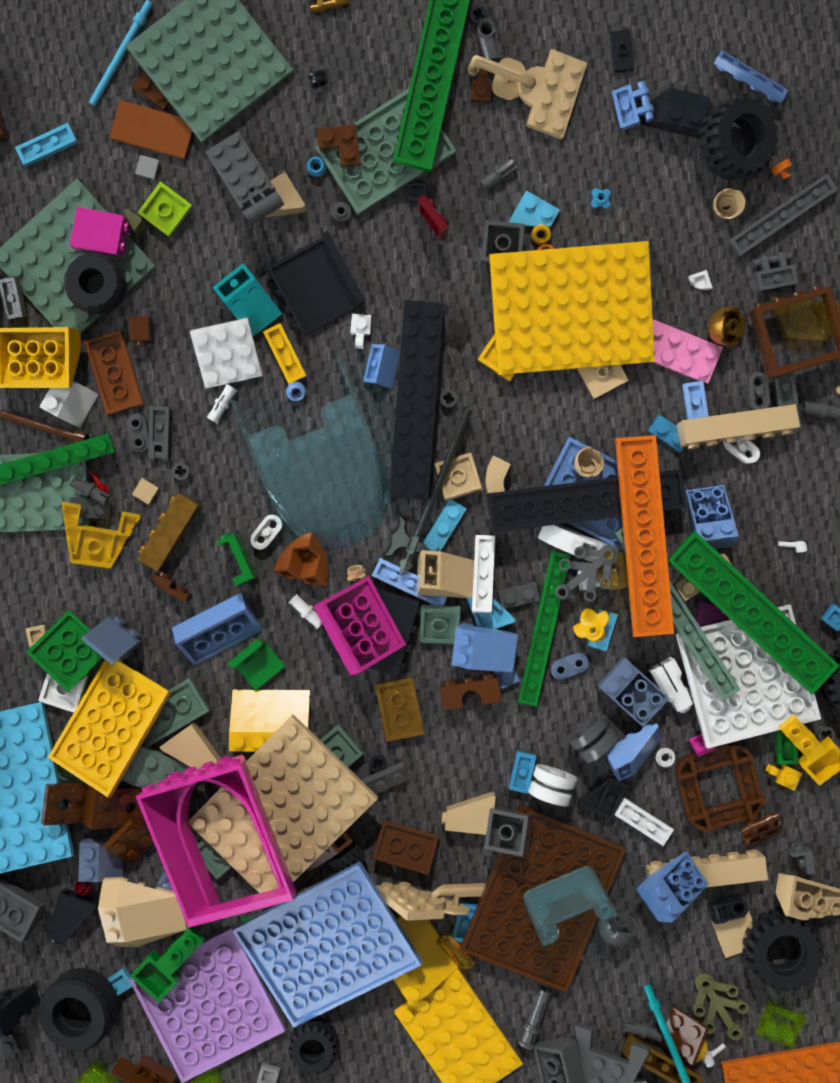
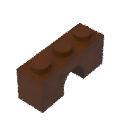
M494 673L484 674L482 678L475 679V676L465 677L463 681L456 682V679L447 680L440 687L444 711L463 708L465 705L464 694L467 691H476L481 696L482 705L503 700L499 675L494 676Z

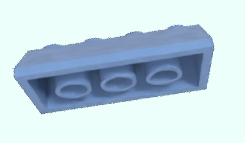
M242 593L172 627L175 644L193 665L263 631Z

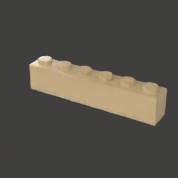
M796 404L682 420L677 424L680 447L695 449L699 448L701 444H706L709 447L718 445V442L725 441L726 444L735 443L740 438H744V441L756 439V436L762 435L763 438L774 437L776 433H781L782 436L790 435L800 427Z
M747 850L744 854L729 852L727 856L710 854L708 858L703 859L698 856L691 857L709 883L706 887L768 880L766 858L758 850ZM653 861L650 865H645L647 878L668 863Z

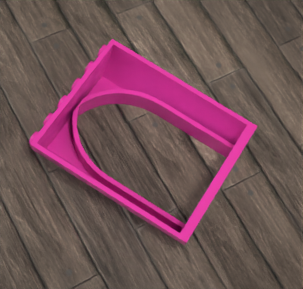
M243 755L232 758L225 756L219 759V762L213 763V761L202 764L200 768L193 766L180 774L179 771L173 772L167 778L154 785L144 786L142 792L136 796L188 928L292 901L296 895L294 882ZM206 781L217 784L230 791L243 803L254 822L279 888L220 903L191 826L188 824L189 801L197 782Z

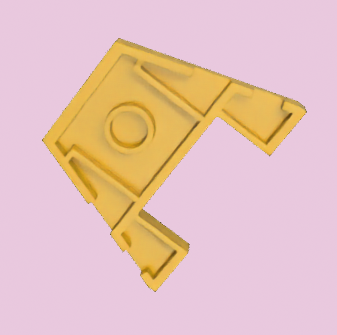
M62 501L70 562L111 569L125 541L131 535L135 524L139 521L140 514L122 511L118 531L78 525L81 505Z

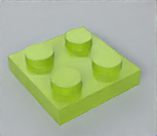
M160 181L137 213L171 238L193 206Z

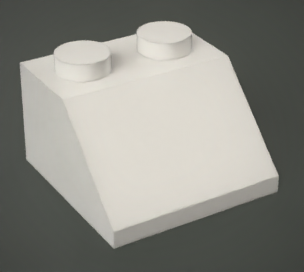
M73 380L71 388H50L40 408L81 428L99 394Z

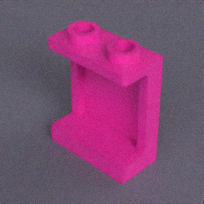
M77 207L70 247L80 252L86 250L122 259V255L126 253L127 244L125 239L126 235L130 232V223L123 215Z

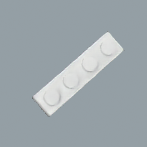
M476 535L472 613H492L495 536Z

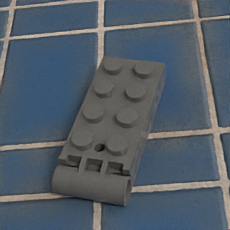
M239 131L205 151L250 226L284 205L278 192Z
M0 876V930L23 943L30 938L47 904Z

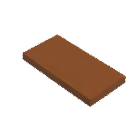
M120 100L109 138L114 141L186 160L193 132L180 116Z
M122 330L85 340V347L106 415L109 416L145 405Z

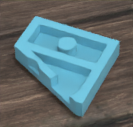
M526 191L509 222L525 224V227H535L539 224H544L550 228L560 209Z

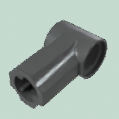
M484 19L479 23L477 29V38L480 42L484 58L498 62L502 59L495 33V24L492 20ZM488 29L491 33L485 35L481 30Z

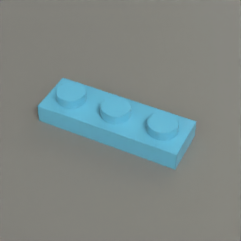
M66 123L16 146L15 149L22 164L28 167L78 144V141L70 124Z
M449 500L423 543L431 551H441L466 511V508L453 500Z

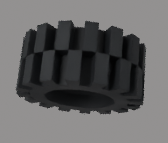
M355 843L332 857L328 864L334 874H337L358 862H363L366 856L358 843Z

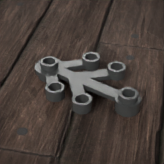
M605 545L600 550L586 549L583 546L575 548L574 555L577 558L585 556L598 558L593 563L570 561L566 558L562 559L559 562L561 570L576 569L583 571L567 584H560L556 587L555 594L557 598L561 600L568 599L572 594V589L588 577L587 591L584 593V598L587 601L595 600L597 597L595 591L597 569L603 564V578L599 584L603 589L610 588L612 585V564L619 557L617 548L612 545ZM579 548L583 549L584 554L582 556H579L577 554V550ZM607 551H610L612 553V557L610 559L605 557V553ZM563 561L568 562V568L562 566ZM607 579L609 586H604L602 581ZM560 589L566 590L565 596L560 594ZM593 592L594 598H588L587 593Z

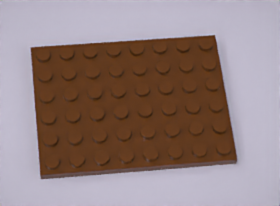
M519 804L517 811L534 814L528 855L521 857L499 852L459 949L462 952L567 993L626 848Z

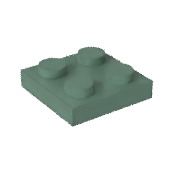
M421 605L420 643L454 644L456 628L460 625V606Z

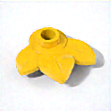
M590 608L585 609L581 614V623L573 627L574 633L579 638H587L591 642H600L605 636L604 628L609 622V615L606 610L597 614Z

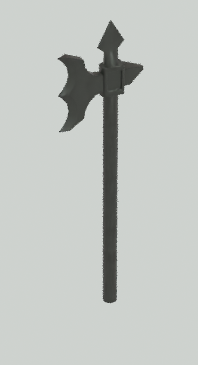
M465 408L414 535L408 536L406 532L407 522L401 515H398L396 529L390 534L389 547L382 555L391 556L398 549L406 547V556L400 561L401 576L413 567L411 561L414 555H418V552L420 553L421 550L431 551L426 544L422 543L424 539L421 537L472 414V411Z

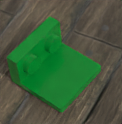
M262 636L228 663L232 669L236 667L254 690L260 688L285 667V664Z

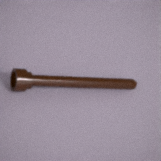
M0 411V418L70 439L73 443L89 438V433L84 431H76L74 433L10 412Z

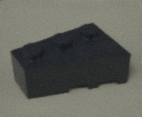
M35 983L12 991L5 989L0 992V1037H3L20 1023L19 1018L24 1014L27 1017L32 1013V1008L39 1007L40 997Z

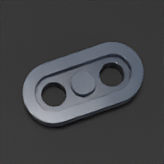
M574 653L555 660L550 667L551 674L557 679H565L581 673L587 669L588 659L582 653ZM577 660L582 661L581 666H576L575 663ZM560 666L564 667V671L562 673L557 672V669Z

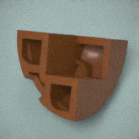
M312 532L304 534L285 548L278 558L273 571L289 580L297 578L309 585H327L328 564L323 546Z

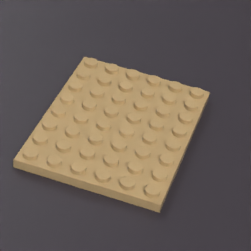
M294 714L246 761L293 882L378 798ZM221 787L188 821V824L259 893L279 888L248 810L235 795Z

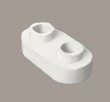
M744 438L737 439L736 445L726 444L723 441L724 447L745 464L754 463L760 457L759 448L751 441H744ZM746 451H749L751 453L750 458L746 457Z
M277 515L265 517L251 535L250 541L252 546L256 549L267 548L282 530V519ZM271 521L276 522L277 525L275 528L270 527ZM259 536L264 537L265 540L263 543L258 542Z

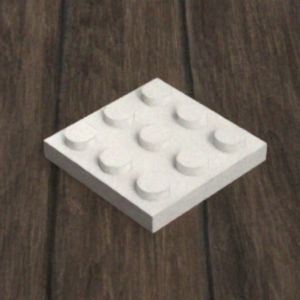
M248 318L190 330L205 388L263 376Z

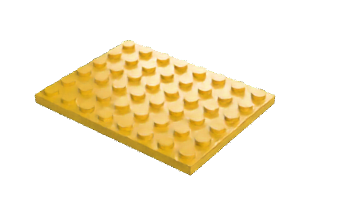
M649 241L489 254L498 375L655 362Z

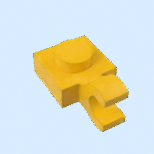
M768 764L765 771L777 777L776 783L795 791L803 774L784 764L781 769L771 764Z

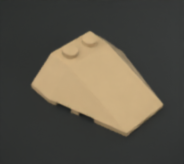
M106 877L103 879L98 910L107 943L118 947H139L188 929L174 891L160 887L153 889L146 887L145 883L142 882L135 884L128 882V879L124 877Z

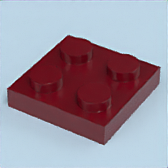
M423 195L418 199V211L442 241L448 236L449 222L443 214L439 215L435 210L437 207L431 198L427 199Z

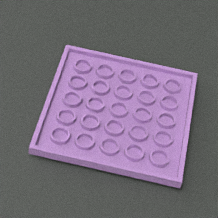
M234 926L203 941L176 970L181 975L179 982L159 1003L132 978L129 980L182 1083L286 1030L255 966L232 932Z

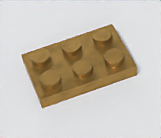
M413 676L375 684L386 742L424 735Z

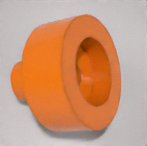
M789 158L774 166L771 172L774 177L781 174L783 180L791 176L788 169L792 167V163Z

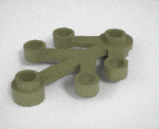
M708 973L699 974L695 979V986L699 991L696 1003L692 1007L693 1013L697 1017L705 1015L703 1004L707 994L710 998V1003L703 1024L706 1026L708 1024L712 1025L708 1030V1034L715 1031L713 1022L717 1010L727 1026L726 1033L731 1040H739L743 1035L742 1028L739 1024L733 1023L724 1006L737 1009L739 1013L745 1014L749 1009L747 1003L742 999L734 1000L717 996L714 991H724L728 996L736 997L739 993L738 988L733 983L725 984L714 981L713 977ZM703 982H708L707 986H702ZM731 988H735L734 992H729ZM741 1004L745 1005L743 1009H739ZM697 1008H702L700 1012H696ZM738 1031L737 1035H732V1033Z

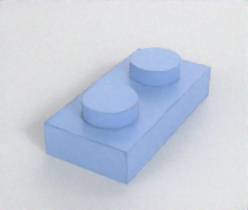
M703 381L682 384L687 420L709 417Z

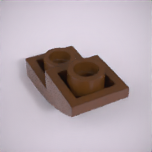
M165 572L153 574L152 579L160 588L180 600L189 601L191 593L187 592V588L176 585L174 588L175 579L171 578V574Z

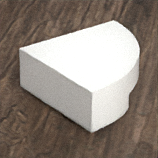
M707 270L687 277L691 285L693 284L699 290L713 289Z

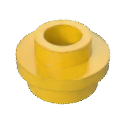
M539 224L533 228L531 237L535 243L545 244L551 237V231L546 225ZM541 230L545 233L543 238L537 236V233Z

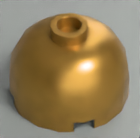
M732 306L722 307L711 315L707 328L710 338L716 344L733 347L739 343L736 341L739 337H743L745 331V316L740 314V308Z

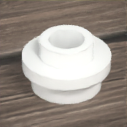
M661 748L657 751L655 758L661 767H670L674 764L675 754L671 749ZM664 754H668L666 761L662 760Z

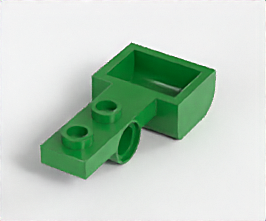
M189 927L170 945L162 956L155 950H152L135 968L130 977L159 1003L179 982L181 975L176 970L203 943L205 938L194 927Z

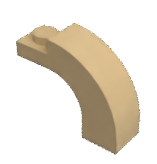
M492 456L485 474L487 493L505 491L504 478L511 464L496 456Z

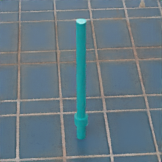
M647 984L643 988L649 1000V1008L654 1012L682 1083H691L660 1009L662 1007L658 998L656 999L651 985Z

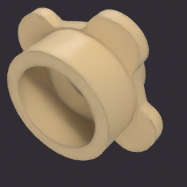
M353 565L347 570L348 581L357 582L366 577V570L361 565Z

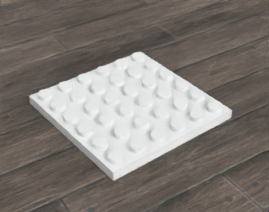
M791 605L777 607L796 624ZM731 620L700 627L741 689L726 700L720 698L680 634L676 633L701 733L707 749L781 730L778 726L793 714L803 724L821 719L815 694L812 695L805 690Z

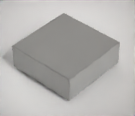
M140 155L135 174L143 178L156 180L160 161Z
M262 1063L257 1083H277L281 1068Z

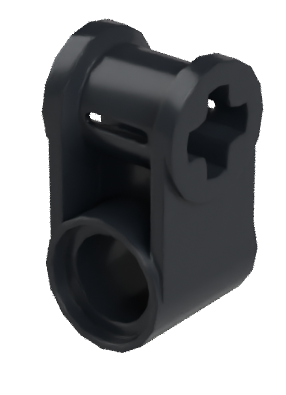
M737 894L714 899L707 903L708 907L711 908L714 924H724L728 921L742 918L749 911L744 899ZM741 903L739 908H734L735 904Z

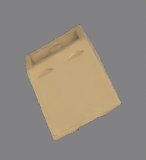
M421 550L418 556L417 595L473 599L474 560L440 551Z

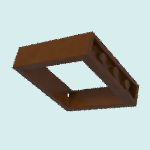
M823 285L811 288V292L804 293V290L793 293L791 298L786 299L785 296L773 300L774 303L771 304L762 302L754 305L755 308L749 312L768 380L840 359V315L831 286L824 288ZM822 296L837 350L778 368L762 313Z

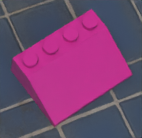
M369 576L313 606L350 676L364 671L406 645Z

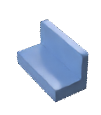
M372 344L363 382L393 388L400 359V350L387 345Z

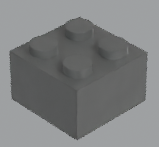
M485 220L480 263L490 264L489 254L522 252L525 224Z
M498 807L490 808L484 849L521 857L528 855L534 814Z

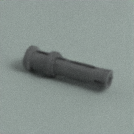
M542 987L539 989L529 1021L524 1024L523 1036L518 1041L520 1046L528 1050L535 1049L534 1043L537 1034L541 1032L540 1023L551 995L550 990Z

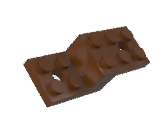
M85 782L46 784L41 824L45 826L83 823L91 830L121 828L132 818L147 826L136 796L142 792V788L137 786L117 787L112 797H106ZM68 799V805L65 808H60L61 801ZM133 802V808L130 811H126L127 804Z

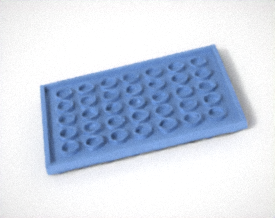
M361 862L295 895L294 900L278 904L239 924L232 930L293 1028L421 966L423 962Z

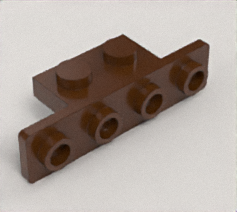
M144 1055L138 1065L120 1057L111 1071V1075L125 1083H172L177 1075L169 1068L163 1067L152 1058Z

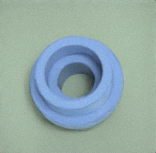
M292 382L288 385L286 394L290 400L300 401L304 398L306 389L302 383ZM298 388L299 392L294 394L292 393L293 389Z

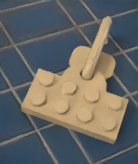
M551 49L545 67H532L526 71L521 62L511 58H504L500 63L475 55L469 64L468 73L472 76L477 75L479 68L494 73L492 91L496 96L509 101L520 96L523 102L531 107L526 127L563 139L587 63Z
M384 882L381 885L375 886L384 898L385 903L406 920L443 919L444 913L451 915L469 914L470 909L459 901V897L481 896L486 884H444L433 892L419 891L408 882H399L398 885ZM444 896H451V899L444 898Z

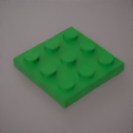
M70 610L26 652L68 693L104 659L81 639L91 630Z

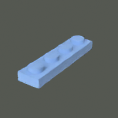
M379 559L372 574L373 577L433 605L444 606L447 597L417 595V575L407 571L401 576L400 567L384 559Z

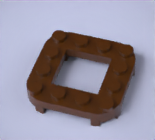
M727 743L715 746L716 750L697 757L695 752L682 756L676 762L675 778L687 819L695 828L705 832H713L712 829L748 819L752 821L757 819L763 805H765V797L762 796L753 764L754 758L740 744ZM732 764L741 799L705 809L697 780V773Z

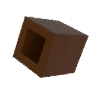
M149 316L129 317V338L131 342L136 343V346L145 347L148 346V343H154L153 319Z

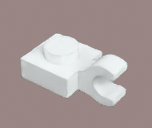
M352 314L351 335H356V349H363L364 336H370L371 315Z

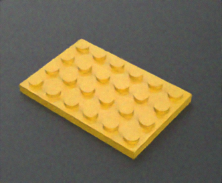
M104 660L48 758L106 797H112L172 692L122 661L111 665L107 660Z
M459 968L417 1003L410 1006L407 1001L394 1010V1013L442 1083H496L523 1065L522 1060Z

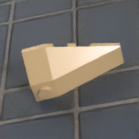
M778 873L775 893L785 916L809 920L810 918L840 915V889L800 877Z

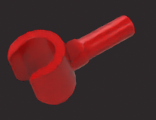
M89 472L98 486L97 488L108 493V487L98 479L95 472Z

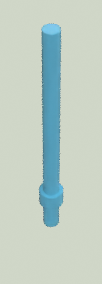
M146 0L140 12L136 13L133 18L134 23L93 93L89 104L94 107L98 104L128 51L126 45L136 37L141 26L144 27L147 21L146 17L153 6L150 1Z

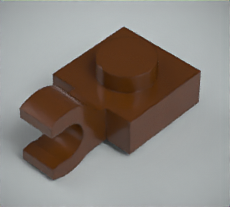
M480 68L479 80H473L471 101L490 103L492 81H487L488 71Z

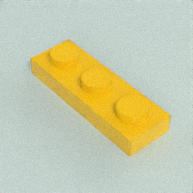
M281 323L263 331L288 384L307 377Z

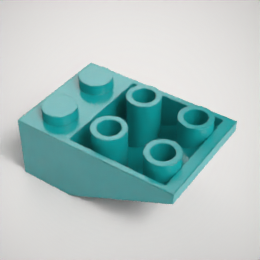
M244 263L212 287L238 320L243 318L249 319L253 338L283 315Z

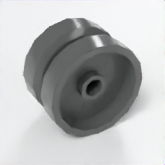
M600 713L587 719L568 739V742L575 750L581 749L579 755L586 763H591L604 755L619 737L612 727H606L607 721Z

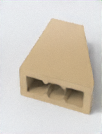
M285 172L271 180L284 205L266 217L304 213L307 211L306 205Z
M195 722L160 746L162 751L190 767L196 766V768H200L206 762L213 761V763H216L221 759Z
M495 792L447 806L446 812H442L441 824H445V830L486 835L490 808L495 807Z

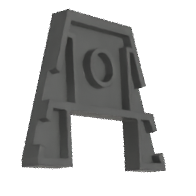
M581 1023L575 1025L585 1083H634L651 1047L633 1041L630 1059L626 1060L592 1048L594 1028Z

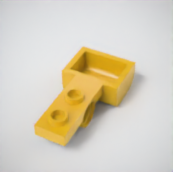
M795 714L778 726L804 754L798 759V762L819 786L840 771V748L829 736L819 742Z

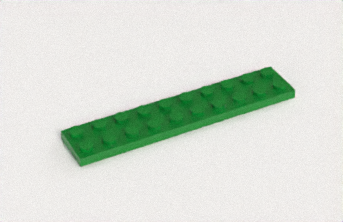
M429 0L392 163L431 173L470 0Z
M693 531L667 559L678 572L810 694L813 695L840 666L696 531Z

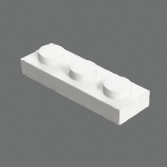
M625 797L622 798L615 812V816L664 846L674 830Z

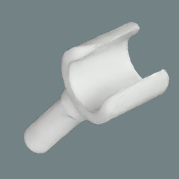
M804 541L778 542V546L795 547L796 553L807 551V545Z
M724 1043L711 1052L707 1051L706 1057L702 1060L706 1067H712L715 1064L713 1057L726 1048Z

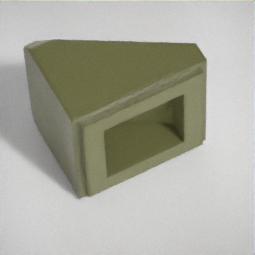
M125 209L124 213L132 229L140 235L146 222L135 213Z

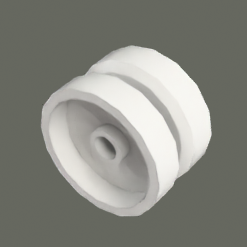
M537 764L533 773L537 780L531 781L528 789L529 794L551 804L569 806L572 795L568 790L575 789L577 778L566 771Z

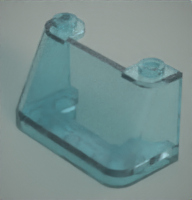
M588 866L528 890L523 897L526 910L543 947L557 940L559 931L556 924L592 908L597 917L603 920L617 915L615 907L594 869Z

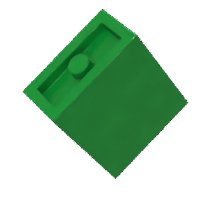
M229 532L220 536V541L216 542L217 546L230 544L243 573L232 579L234 585L237 586L259 577L241 535Z

